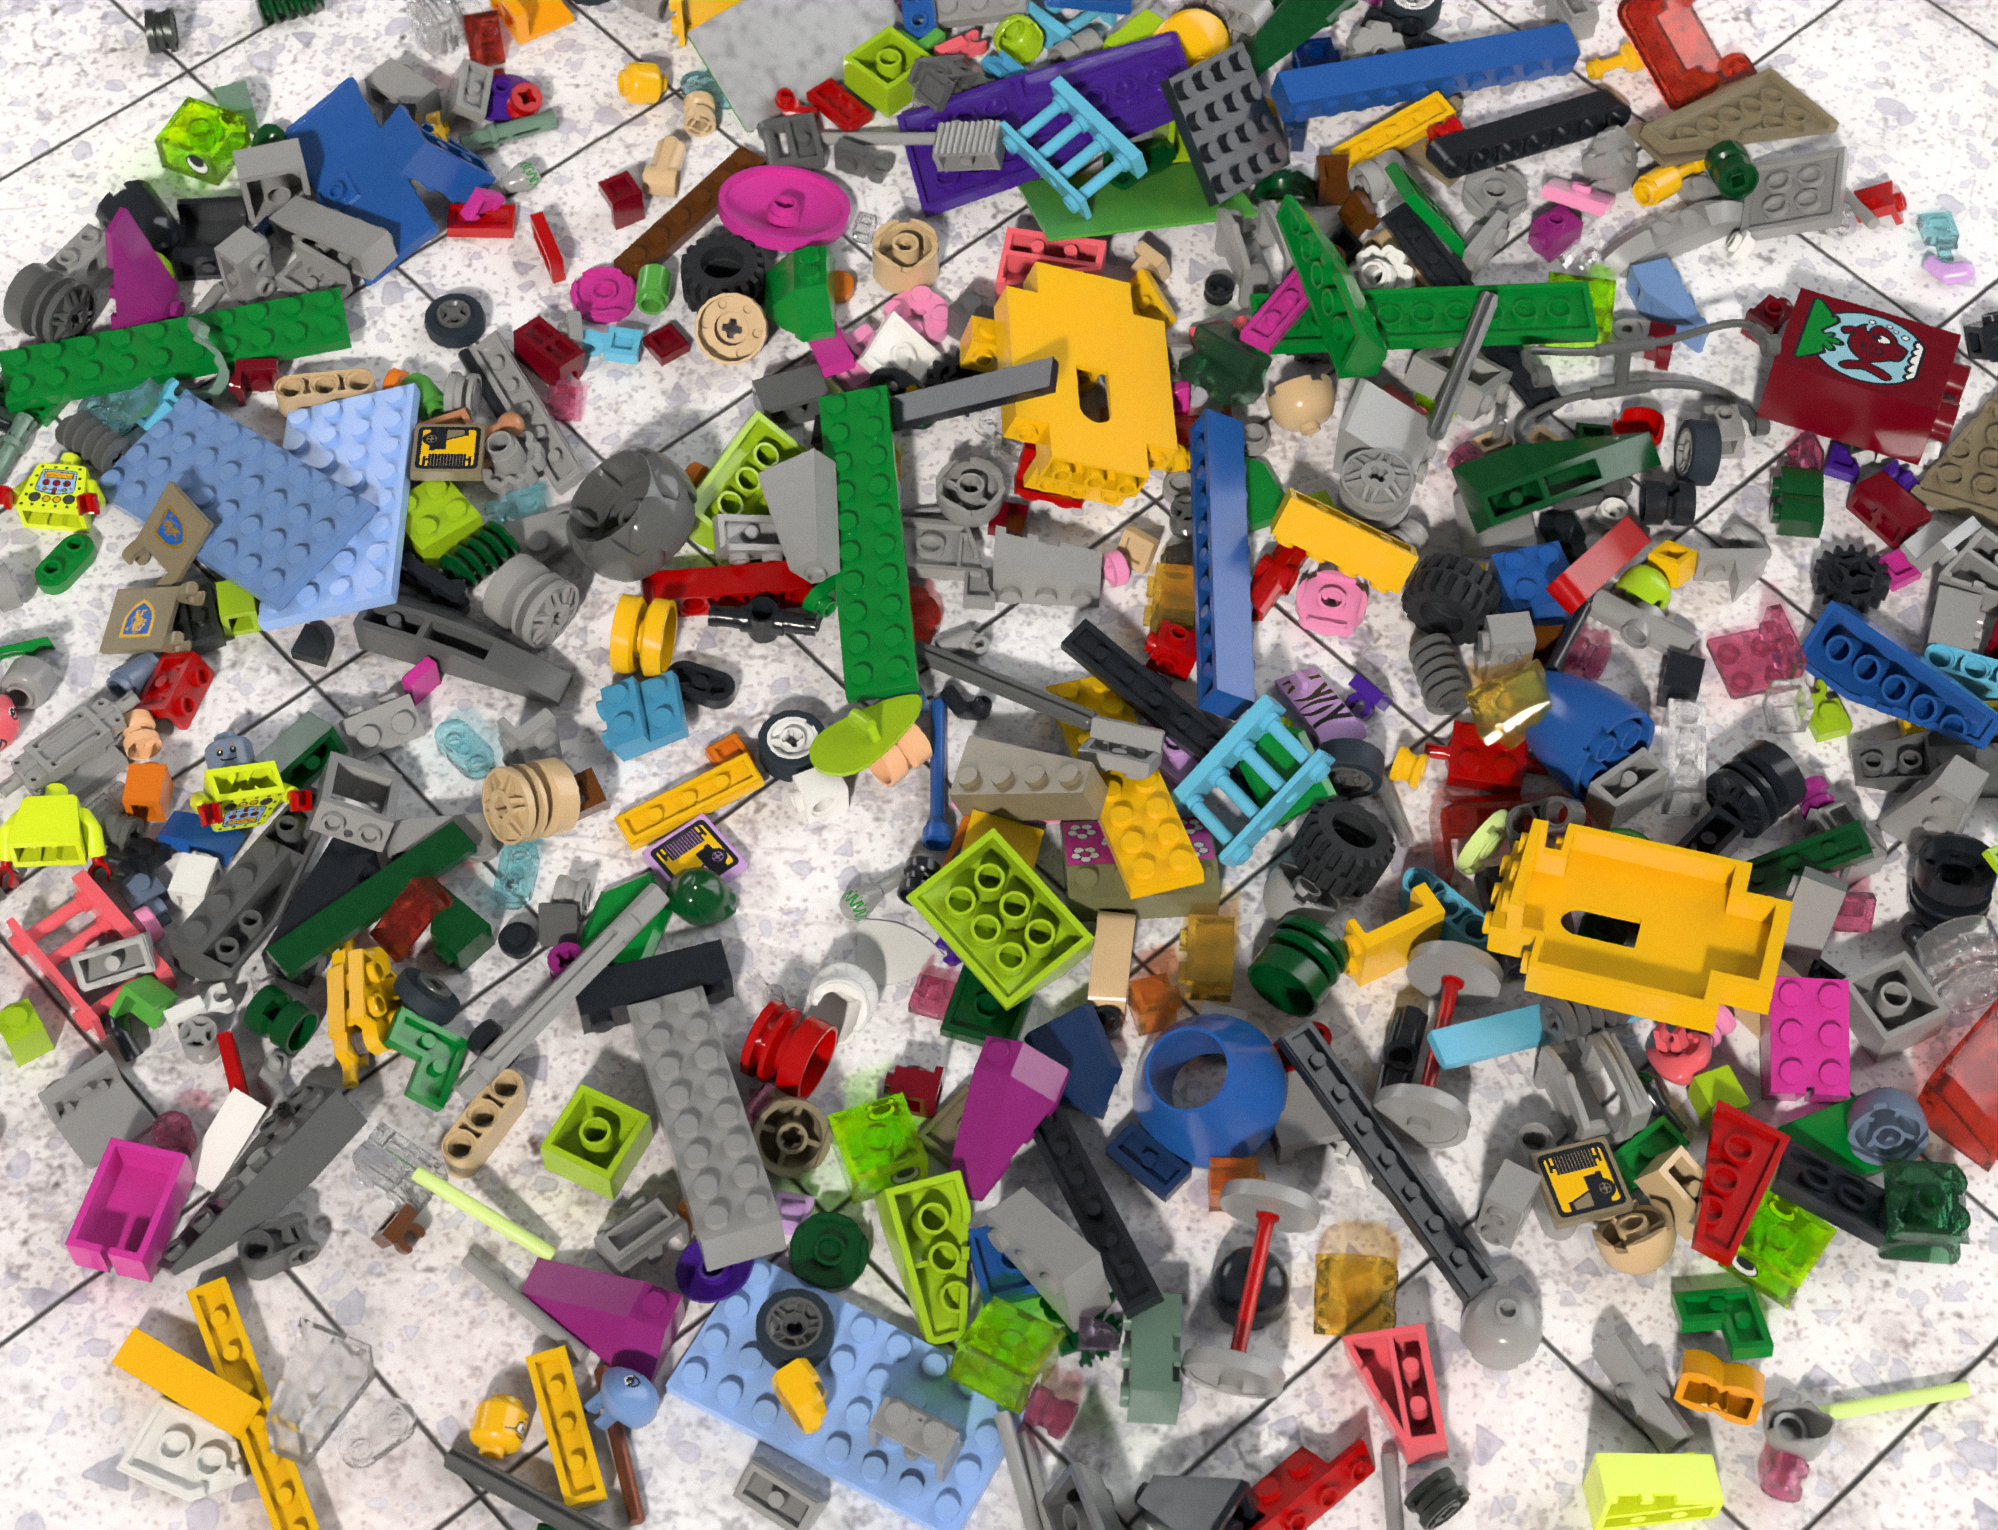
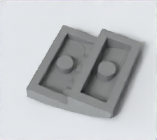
M1455 494L1453 497L1462 554L1490 558L1491 554H1496L1500 551L1505 552L1537 545L1532 514L1476 534L1461 494Z

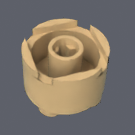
M909 218V222L899 223V220L895 219L881 225L874 233L872 244L873 277L876 282L885 290L895 294L912 290L918 285L931 287L939 276V243L935 230L927 223Z

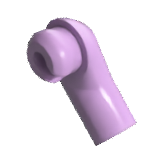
M1934 255L1929 256L1922 266L1924 270L1948 286L1968 282L1975 275L1974 266L1966 261L1945 264Z

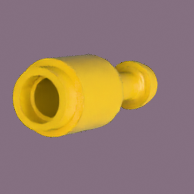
M1649 33L1626 41L1620 45L1618 55L1604 60L1595 57L1586 63L1587 75L1591 80L1603 79L1605 72L1623 67L1629 73H1634L1663 62V59L1669 56L1668 42L1660 33Z
M1705 159L1681 164L1677 167L1662 168L1658 166L1645 173L1633 185L1632 193L1634 199L1638 204L1645 207L1659 204L1680 191L1684 177L1690 174L1698 175L1706 169Z

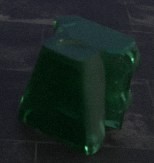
M1228 321L1199 324L1193 336V342L1198 351L1179 360L1178 372L1181 373L1182 378L1187 382L1203 388L1207 391L1209 397L1229 407L1254 404L1265 392L1262 380L1272 362V357L1257 351L1255 347L1239 340L1240 330Z
M1897 1159L1883 1165L1887 1234L1885 1241L1878 1249L1879 1257L1885 1260L1956 1264L1961 1257L1960 1244H1970L1968 1228L1971 1224V1216L1966 1207L1965 1195L1968 1180L1963 1170L1956 1163Z

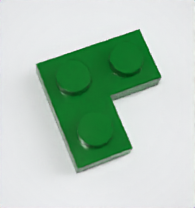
M401 1006L394 1013L383 1044L416 1061L403 1095L435 1112L442 1110L465 1054L468 1040Z
M1753 1286L1672 1292L1671 1306L1680 1333L1721 1330L1731 1360L1772 1357L1774 1344Z

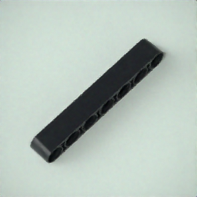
M1602 89L1439 137L1433 140L1427 147L1426 159L1445 178L1454 179L1595 137L1598 132L1604 131L1607 127L1619 125L1622 128L1630 120L1632 109L1612 90Z

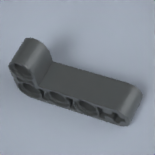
M1551 796L1512 808L1505 820L1510 850L1512 852L1515 840L1520 841L1522 832H1525L1524 821L1529 815H1531L1532 819L1549 821L1546 847L1554 849L1555 837L1566 834L1568 823L1584 825L1586 820L1584 806L1579 801L1571 798ZM1566 805L1568 816L1563 823H1560L1558 813ZM1569 912L1562 917L1561 924L1568 932L1575 934L1572 913Z

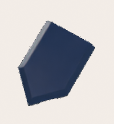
M1083 1004L1028 1032L1024 1037V1041L1037 1051L1069 1069L1071 1074L1059 1102L1062 1108L1077 1110L1103 1120L1109 1107L1107 1103L1115 1084L1119 1082L1123 1068L1094 1005Z

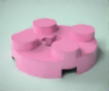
M918 285L912 290L902 292L888 301L884 306V319L888 314L895 311L932 346H935L942 342L948 334L949 305L942 297L932 293L927 286ZM915 316L923 317L922 322H919L917 319L911 321V319Z
M1323 570L1317 572V576L1308 581L1307 578L1304 579L1297 589L1295 599V611L1299 617L1300 626L1303 629L1312 630L1327 636L1348 637L1352 635L1366 614L1367 594L1364 588L1362 592L1361 588L1356 585L1357 580L1355 578L1348 577L1337 570ZM1331 598L1335 599V604L1338 606L1328 607L1323 603H1327L1328 599Z

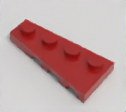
M1719 1099L1713 1106L1691 1248L1729 1267L1791 1136Z

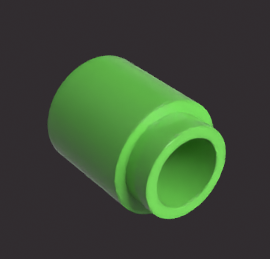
M656 263L640 268L635 300L642 312L656 315L663 312L664 308L668 305L672 275L667 268Z
M416 372L408 375L402 381L401 386L415 383L420 390L418 417L421 421L444 415V394L429 376Z

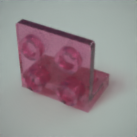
M1781 604L1767 606L1759 628L1709 638L1706 643V647L1732 700L1799 686L1808 662Z

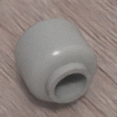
M21 656L14 660L2 678L1 690L3 694H7L12 699L16 708L36 709L44 704L55 687L56 675L51 666L41 658Z

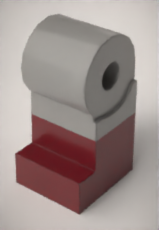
M1622 318L1614 323L1610 342L1651 336L1655 338L1675 334L1677 326L1641 319ZM1673 343L1658 346L1655 350L1631 353V357L1656 361L1654 368L1668 371Z

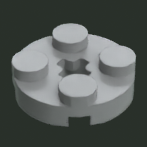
M1495 166L1467 176L1462 189L1461 201L1466 210L1474 217L1479 218L1483 225L1489 221L1497 210L1508 214V221L1517 218L1525 211L1528 186L1523 177L1514 170L1506 168V172L1496 171ZM1489 192L1501 194V196L1494 197L1489 195Z

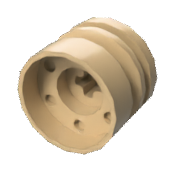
M721 293L710 298L699 309L695 320V338L700 349L711 360L724 365L741 364L753 359L764 348L768 337V320L763 308L752 298L740 293ZM732 319H736L737 326L742 327V332L735 334L734 339L729 338V332L724 330V324H730Z
M556 757L494 768L487 774L483 783L482 806L485 819L495 837L506 845H517L525 841H535L538 838L566 834L575 827L579 819L581 805L579 787L568 766Z

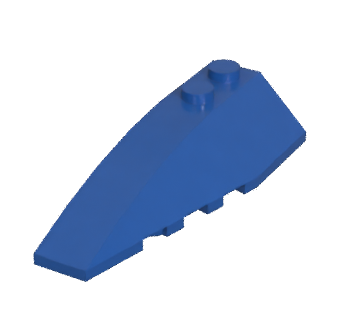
M1831 600L1792 659L1794 663L1817 679L1823 680L1828 687L1847 700L1927 728L1974 747L1985 750L1998 731V712L1936 665L1849 605Z

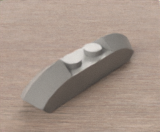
M1707 200L1690 205L1620 236L1600 253L1602 261L1618 276L1627 278L1630 266L1666 257L1670 260L1733 234L1741 226L1743 203L1728 200Z

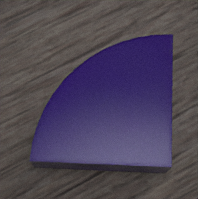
M1834 442L1823 474L1856 485L1860 474L1859 464L1848 454L1849 450L1846 447Z

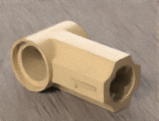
M665 136L664 139L658 140L651 165H646L644 168L642 179L643 194L677 198L681 180L680 170L686 153L685 144L680 142L677 137Z

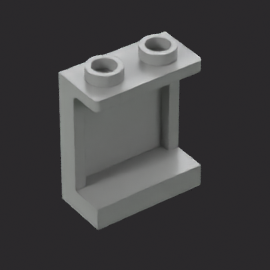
M1347 1058L1341 1059V1063L1363 1092L1359 1073L1357 1071L1352 1072ZM1296 1070L1286 1072L1287 1100L1285 1110H1282L1279 1120L1273 1129L1274 1133L1269 1139L1278 1165L1294 1162L1295 1151L1345 1139Z

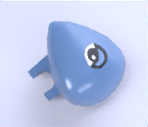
M609 1367L602 1376L600 1391L584 1406L587 1411L597 1414L603 1408L602 1415L593 1421L596 1427L602 1430H607L616 1421L636 1430L647 1426L654 1420L659 1408V1398L656 1388L644 1375L624 1367Z

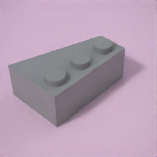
M996 525L993 556V591L996 596L995 602H1003L1005 604H1039L1042 606L1062 605L1078 608L1099 607L1102 552L1059 541L1058 546L1038 542V535L1028 533L1026 538L1007 534L1006 527Z
M1983 526L1940 573L1934 595H1936L1939 585L1983 595L1980 610L1998 616V536Z
M1956 754L1934 769L1928 777L1922 781H1917L1911 789L1897 795L1875 826L1912 847L1917 852H1919L1922 844L1933 836L1946 833L1962 834L1990 773Z
M1025 1187L1020 1188L986 1213L990 1229L987 1235L991 1244L999 1252L1005 1253L1074 1333L1112 1305L1100 1253Z

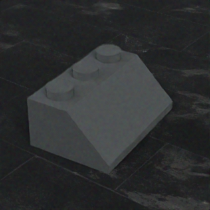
M1079 1461L1068 1465L1042 1501L1052 1530H1126L1120 1524L1114 1509L1112 1493L1105 1487L1101 1474Z

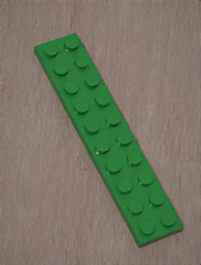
M1588 281L1361 290L1370 312L1375 316L1377 330L1381 340L1386 343L1387 350L1459 347L1479 296L1483 291L1495 293L1498 296V305L1481 346L1597 342L1599 333ZM1273 293L1249 295L1251 319ZM1310 306L1269 355L1328 352ZM1255 348V355H1268Z
M340 287L57 340L51 343L47 342L0 351L7 409L9 413L164 384L172 377L180 381L218 373V366L214 362L215 355L205 346L193 340L194 334L187 325L189 317L198 319L210 327L208 339L223 355L229 371L235 370L236 359L277 358L279 362L352 348Z
M885 384L818 397L823 454L836 462L840 573L835 574L846 699L851 704L920 691L888 387Z

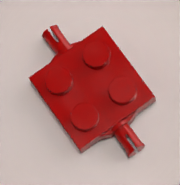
M1454 720L1452 738L1447 746L1425 743V754L1430 755V758L1445 760L1448 771L1446 785L1520 796L1522 780L1526 773L1546 776L1549 774L1537 759L1528 758L1526 742L1517 729Z

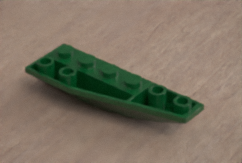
M1270 0L1274 9L1273 15L1253 36L1241 34L1236 43L1243 42L1258 78L1263 72L1321 29L1335 24L1340 19L1339 14L1351 9L1359 1Z
M1641 432L1517 444L1456 466L1451 471L1475 532L1479 534L1659 466L1661 461L1650 433Z

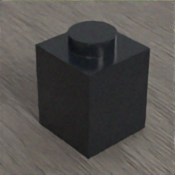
M1670 651L1656 705L1668 708L1671 711L1692 714L1699 694L1706 659Z

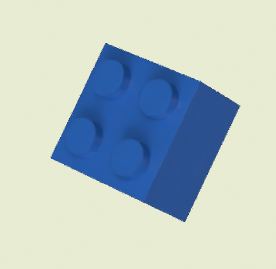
M1559 541L1491 554L1487 571L1492 575L1491 579L1498 583V590L1501 592L1500 604L1497 608L1499 614L1529 611L1533 626H1557L1569 622L1573 613L1569 616L1545 590L1569 567Z

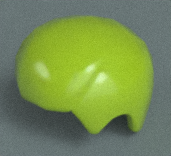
M1016 13L1007 16L999 22L993 32V42L997 52L1001 49L1021 65H1027L1035 60L1042 51L1044 35L1030 17Z
M1640 564L1630 567L1614 585L1617 589L1619 587L1625 589V595L1635 594L1644 602L1656 605L1661 611L1671 601V586L1661 572L1650 566Z

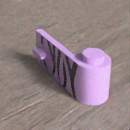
M1314 667L1303 671L1296 670L1294 674L1275 680V687L1307 725V735L1315 751L1323 742L1331 739L1352 738L1363 741L1366 738V729L1362 720L1354 717Z

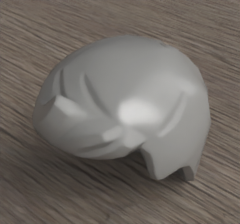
M1776 1398L1763 1405L1765 1436L1774 1450L1784 1459L1798 1464L1811 1462L1819 1457L1829 1445L1835 1428L1834 1417L1822 1412L1813 1402L1806 1401L1803 1404H1797L1793 1399Z

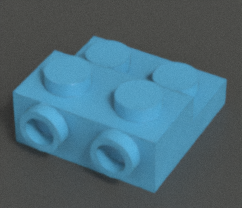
M673 670L640 683L632 676L600 689L602 700L596 702V708L600 718L607 725V729L601 732L602 740L607 750L610 752L614 751L623 762L690 736L679 679Z

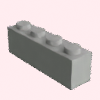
M297 195L292 197L269 218V222L280 245L295 250L294 244L297 241H301L308 246H315L325 256L334 261L344 263L350 273L370 281L398 257L393 244V237L385 228L374 226L360 218L348 216L337 209H330L313 200H307Z

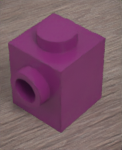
M1559 204L1532 220L1527 243L1534 252L1540 254L1550 263L1579 246L1584 223L1568 208Z

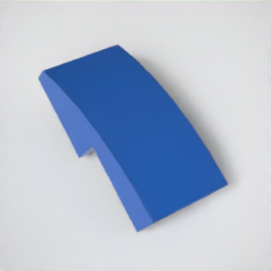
M174 811L158 833L156 839L162 843L169 844L171 848L180 853L192 854L194 850L199 853H207L218 858L220 864L227 867L247 835L237 829L215 832L212 830L211 825L201 827L198 814Z

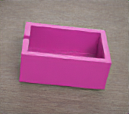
M1777 976L1768 1015L1760 1013L1761 1100L1796 1102L1804 1096V1102L1837 1104L1850 1097L1849 980Z
M111 1137L65 1242L75 1265L108 1273L114 1267L117 1275L152 1283L158 1269L156 1264L163 1257L162 1252L168 1245L196 1177L187 1154Z

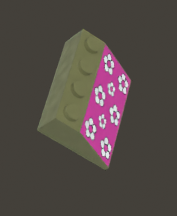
M1180 817L1204 870V883L1131 900L1099 822L1060 823L1066 907L1080 922L1097 921L1098 911L1135 914L1136 919L1218 915L1221 889L1212 833L1196 817Z

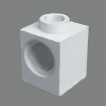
M815 768L792 776L793 791L789 792L790 800L796 813L802 812L808 824L849 809L848 787L842 777L827 776L818 772Z
M181 852L167 890L175 910L193 913L222 880L224 874L218 858L201 852L196 854Z

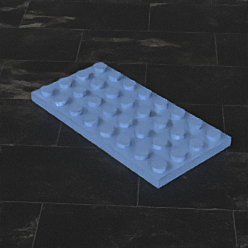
M187 392L172 406L174 409L159 419L126 452V455H122L114 463L115 465L105 472L97 482L107 503L143 526L168 482H175L214 524L195 559L280 613L377 513V510L373 503Z

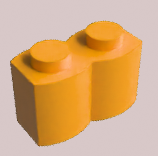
M1689 1349L1684 1351L1676 1374L1673 1398L1681 1405L1695 1411H1714L1721 1418L1739 1425H1755L1764 1400L1765 1376L1759 1370L1749 1365L1736 1362L1724 1363L1714 1354L1703 1350Z

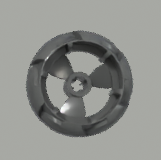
M631 447L620 450L610 455L608 459L590 472L575 492L571 501L569 519L566 523L569 545L578 559L604 578L625 583L645 579L658 572L662 566L681 550L687 541L695 523L694 504L697 502L696 488L685 470L665 454L646 447Z

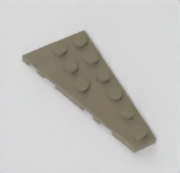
M1770 67L1645 124L1640 136L1661 154L1710 149L1713 145L1726 140L1737 141L1742 145L1835 133L1840 122Z
M1998 392L1991 400L1986 402L1976 418L1972 419L1948 446L1944 455L1935 465L1930 467L1920 483L1911 489L1909 494L1918 502L1963 517L1970 518L1974 516L1980 522L1998 527Z

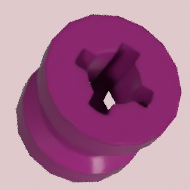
M1812 776L1805 779L1807 791L1805 799L1800 802V812L1804 820H1806L1810 808L1819 809L1836 802L1834 795L1828 793L1829 785L1823 776Z
M563 942L555 945L550 950L547 956V963L552 982L569 966H564L562 963L573 962L583 952L579 945Z

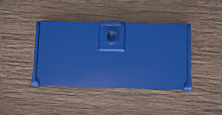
M349 77L289 126L284 134L287 139L298 138L307 176L317 193L316 198L320 205L330 209H337L343 214L360 218L374 226L383 227L392 235L398 257L372 281L363 278L364 283L371 286L424 243L437 235L439 229L413 183L404 179L396 172V164L376 135L381 126L355 78Z

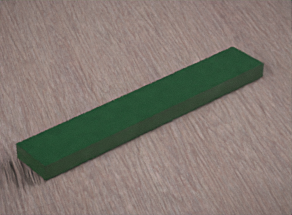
M451 821L266 948L268 957L290 981L471 857L477 852L476 844L454 821Z

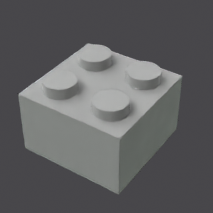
M298 138L232 151L250 225L258 224L266 216L271 217L295 195L307 200H313Z
M1907 951L1842 979L1849 980V1028L1874 1063L1938 1035L1950 1013L1946 1004Z

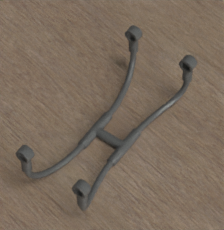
M1729 319L1660 338L1651 336L1595 344L1594 347L1580 348L1525 347L1520 353L1523 360L1522 365L1531 374L1532 384L1535 388L1551 386L1552 371L1548 365L1542 366L1532 355H1595L1596 357L1617 355L1614 384L1591 387L1590 390L1561 396L1528 411L1515 425V445L1531 443L1526 436H1523V428L1533 418L1550 409L1583 399L1614 398L1649 393L1654 389L1699 391L1719 397L1730 404H1737L1740 415L1749 424L1751 435L1754 437L1768 435L1770 433V420L1756 416L1757 412L1749 404H1745L1734 395L1717 387L1680 380L1650 381L1646 379L1628 382L1631 353L1655 350L1658 346L1680 342L1727 328H1744L1749 330V334L1758 342L1760 352L1764 357L1779 355L1781 352V340L1777 334L1770 335L1759 324H1754L1744 319Z

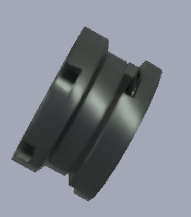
M167 7L165 11L157 12L155 9H145V32L150 53L157 54L161 50H167L168 47L171 49V52H178V29L173 8Z
M1448 1466L1426 1477L1404 1500V1505L1411 1513L1416 1512L1418 1514V1522L1424 1530H1433L1444 1524L1458 1513L1470 1499L1471 1493L1464 1485L1456 1483L1457 1476Z

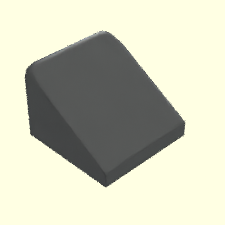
M539 903L540 945L543 947H554L563 942L577 944L581 925L577 905Z

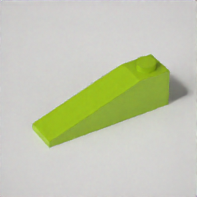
M960 1170L884 1189L874 1197L886 1242L923 1340L932 1346H937L965 1338L967 1336L968 1316L967 1261H969L970 1255L968 1225L971 1222V1207Z

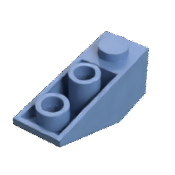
M1668 257L1630 266L1625 289L1638 313L1650 321L1677 326L1675 334L1708 324L1705 318H1701L1695 307L1693 296L1687 293L1682 284L1679 271L1673 268ZM1709 333L1680 342L1696 353H1701Z

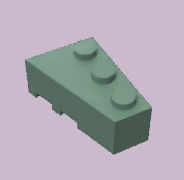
M1161 1293L1164 1299L1163 1302L1130 1319H1127L1123 1312L1122 1330L1130 1331V1344L1122 1343L1121 1368L1129 1369L1128 1382L1120 1383L1119 1407H1127V1422L1177 1424L1181 1396L1179 1376L1181 1367L1182 1294Z

